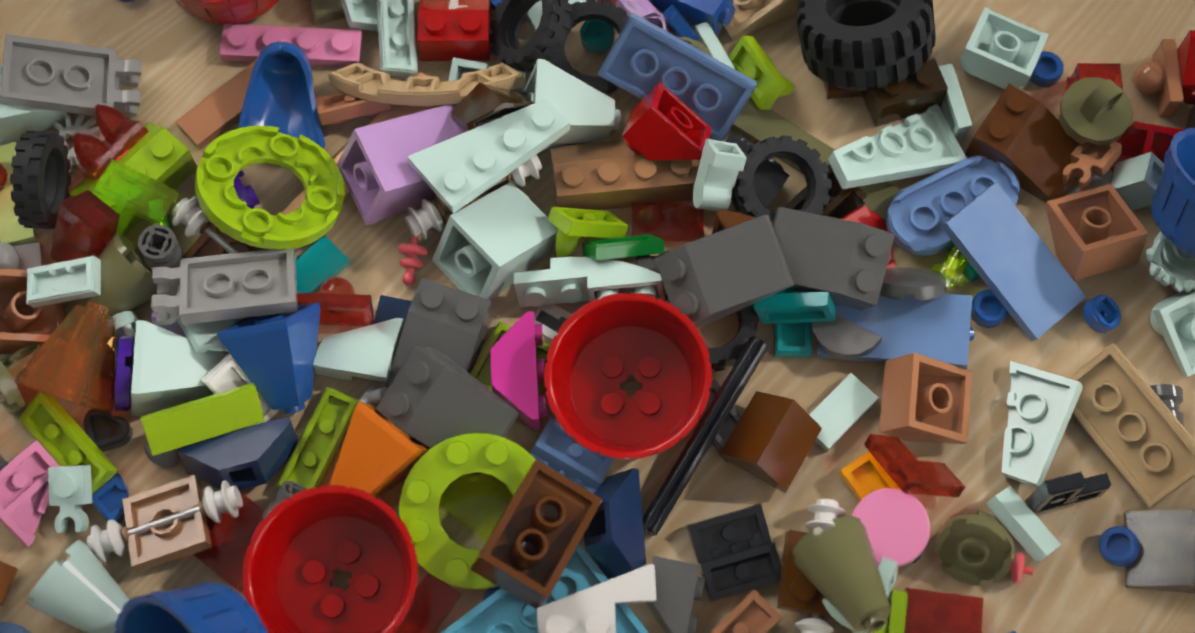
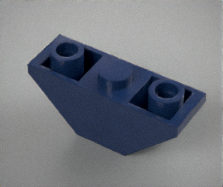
M290 416L183 446L177 448V452L188 475L195 474L199 480L220 490L222 481L226 480L230 486L235 485L240 491L267 484L293 453L298 439Z
M632 468L606 477L594 492L596 496L603 500L584 533V547L608 580L646 566L639 469Z

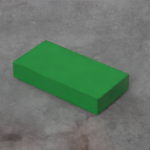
M650 234L582 242L583 255L594 260L665 253L664 240Z

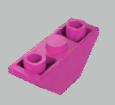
M528 311L491 347L492 392L520 414L517 418L533 431L540 430L539 418H546L547 412L546 395H538L537 383L544 382V359H536V346H543L542 324H535L534 311Z

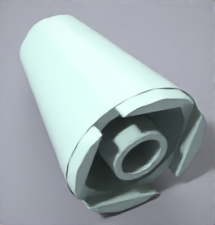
M78 540L65 550L70 555V558L68 560L62 559L59 563L55 561L30 592L29 596L31 598L26 603L32 608L86 633H115L119 612L122 611V607L130 599L89 547L81 540Z

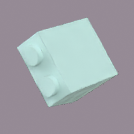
M511 181L450 215L432 262L460 291L493 301L514 283V273L530 270L550 253L556 240L558 228L548 221V217Z

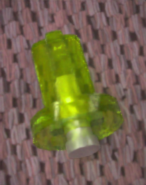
M954 244L943 265L934 264L931 271L941 274L946 278L945 289L948 290L950 285L956 288H963L966 279L961 274L969 261Z

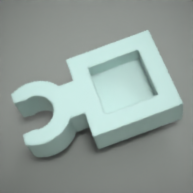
M91 465L48 467L49 506H60V513L56 516L54 523L56 532H68L70 518L75 521V532L87 531L89 519L82 510V505L92 503Z

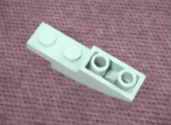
M589 257L550 258V269L514 273V287L520 307H537L548 304L576 303L589 300L591 302L595 299L600 300L604 296L617 293H640L665 301L663 281L660 274L644 267L612 259L594 260Z

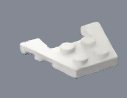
M648 564L537 608L538 633H617L616 604L657 602L655 565Z

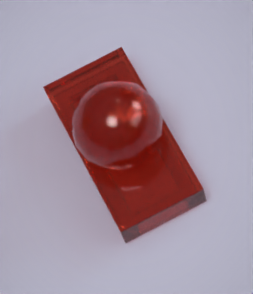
M329 278L322 284L319 293H297V306L319 302V325L368 326L374 324V309L371 295L355 294L354 287L346 278Z

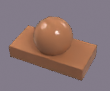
M1162 39L1152 55V61L1143 62L1135 69L1133 75L1134 86L1139 92L1146 95H1157L1159 117H1172L1184 101L1177 42L1175 39Z

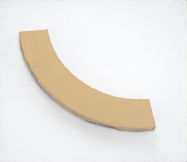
M358 62L328 74L330 85L349 95L374 102L409 106L458 104L479 82L510 91L525 87L524 75L504 63L479 71L464 73L459 80L440 82L439 76H409L407 81L393 80L390 78L389 73L371 69Z

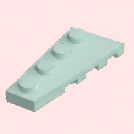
M546 98L409 155L407 158L410 166L454 214L570 131V123Z
M936 104L920 115L916 113L907 117L903 123L894 127L890 125L881 129L878 134L870 138L868 136L833 151L828 161L841 188L847 189L938 173L966 159V156L940 107Z

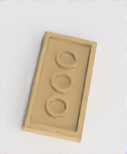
M1114 343L1110 344L1068 377L1069 379L1079 381L1083 386L1073 410V416L1149 509L1155 507L1195 477V440Z

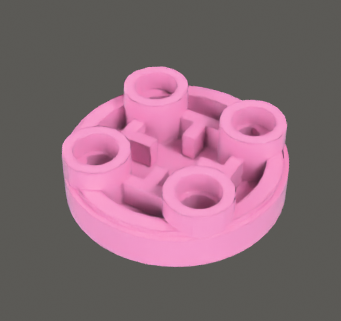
M894 488L876 490L864 497L853 512L852 516L860 518L866 527L877 565L880 564L882 557L898 562V567L907 565L917 559L928 544L930 536L928 514L920 501L908 492Z

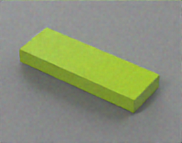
M254 383L140 417L152 456L265 421Z
M326 386L276 485L277 489L285 481L296 482L307 489L313 487L320 488L345 439L354 409L359 402L358 399Z
M39 391L18 419L60 466L91 465L92 494L107 483L118 471L114 464L49 391Z

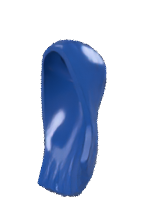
M285 41L270 43L261 50L255 61L240 115L239 128L248 126L279 127L278 132L298 139L301 134L324 149L326 144L319 122L313 88V76L308 57L300 47Z

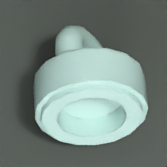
M123 311L107 319L103 323L101 331L108 342H119L120 335L134 336L135 338L136 320L139 319L135 312Z

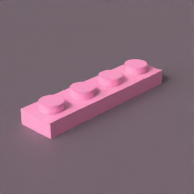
M239 24L223 25L220 47L222 61L252 63L257 59L261 50L270 43L285 41L300 47L308 57L310 65L347 67L357 62L361 64L362 30Z

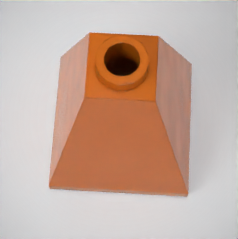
M360 401L354 409L329 485L361 489L374 495V498L377 499V497H380L406 479L415 463L431 448L402 431L376 409V406Z

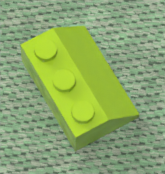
M147 122L72 189L69 195L113 236L119 233L121 237L127 234L150 213L149 202L163 201L198 167L190 150L164 127Z

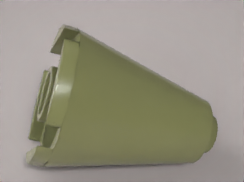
M116 233L110 239L98 257L101 260V295L72 300L65 306V311L68 314L65 320L79 334L83 331L92 334L101 329L103 323L113 315L123 311H132L151 300L152 295H157V284H154L152 279L153 269L149 266L139 248L123 235L120 237L119 233Z
M852 515L841 516L832 519L835 526L824 531L820 525L813 528L793 548L792 554L795 557L793 559L795 566L855 630L873 633L883 628L888 622L887 617L891 613V608L866 527L860 518Z

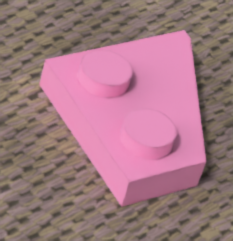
M37 440L29 444L0 470V522L25 548L33 543L35 531L49 503L48 467L60 466Z

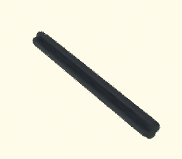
M750 337L643 516L645 532L654 536L659 533L766 353L768 344L760 338Z

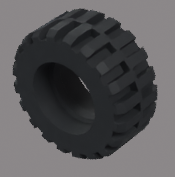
M801 0L796 14L804 63L823 82L829 85L836 83V86L841 89L848 90L849 87H856L858 91L868 90V87L877 86V89L885 88L888 86V83L894 81L899 83L907 78V74H915L923 66V63H926L933 52L932 49L936 42L933 0Z

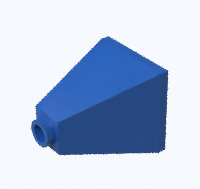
M319 302L299 305L298 312L246 317L218 332L220 341L249 380L255 384L256 389L272 410L282 409L283 414L296 413L305 409L304 402L312 397L315 371L313 362L317 350L320 319Z

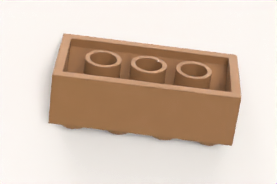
M625 140L550 147L556 207L605 210L693 201V189L699 168L698 160H648L642 154H636L630 150Z

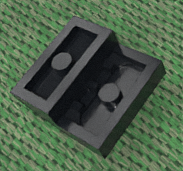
M761 504L686 525L697 563L700 565L701 576L705 578L704 585L711 602L780 581L781 563L775 542L771 541Z

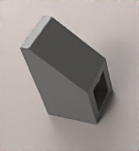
M653 556L652 564L655 565L657 602L645 603L665 633H695L698 616L691 615L693 600L701 601L705 578L698 577L700 565Z

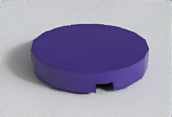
M120 335L115 383V411L129 412L131 410L134 336Z

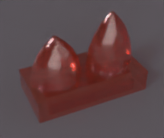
M97 104L95 106L96 120L105 140L102 142L98 138L87 134L74 135V151L79 161L75 168L84 178L99 180L149 132L140 121L130 120L113 107Z
M688 202L631 203V236L650 234L662 238L664 241L698 240L704 237L703 209H697L693 203Z

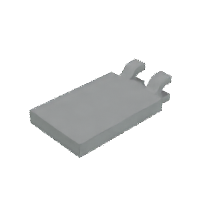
M6 34L0 103L112 118L113 109L123 115L136 117L137 107L140 105L141 91L119 90V83L138 87L139 76L142 73V60L116 59L117 50Z
M294 247L284 250L266 249L180 259V267L177 268L153 267L152 279L154 284H157V295H152L151 307L153 312H156V323L159 327L171 325L179 317L182 325L298 312Z

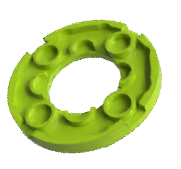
M273 126L242 127L219 136L203 152V157L196 171L195 192L204 214L221 232L250 246L284 250L293 247L299 248L313 243L331 230L338 220L342 209L345 186L339 167L321 146L301 134L298 139L278 132L279 127ZM269 163L280 165L292 171L301 180L306 191L305 200L299 208L291 213L282 214L280 212L276 216L270 215L263 209L247 207V203L241 201L237 196L234 188V179L242 169L253 164Z
M490 433L457 435L438 443L428 450L409 472L401 492L399 517L411 535L417 554V562L437 579L456 587L467 589L497 587L494 583L470 570L481 549L463 547L452 540L445 532L439 516L441 496L451 482L462 475L475 472L493 475L505 483L511 494L514 495L535 458L516 442Z

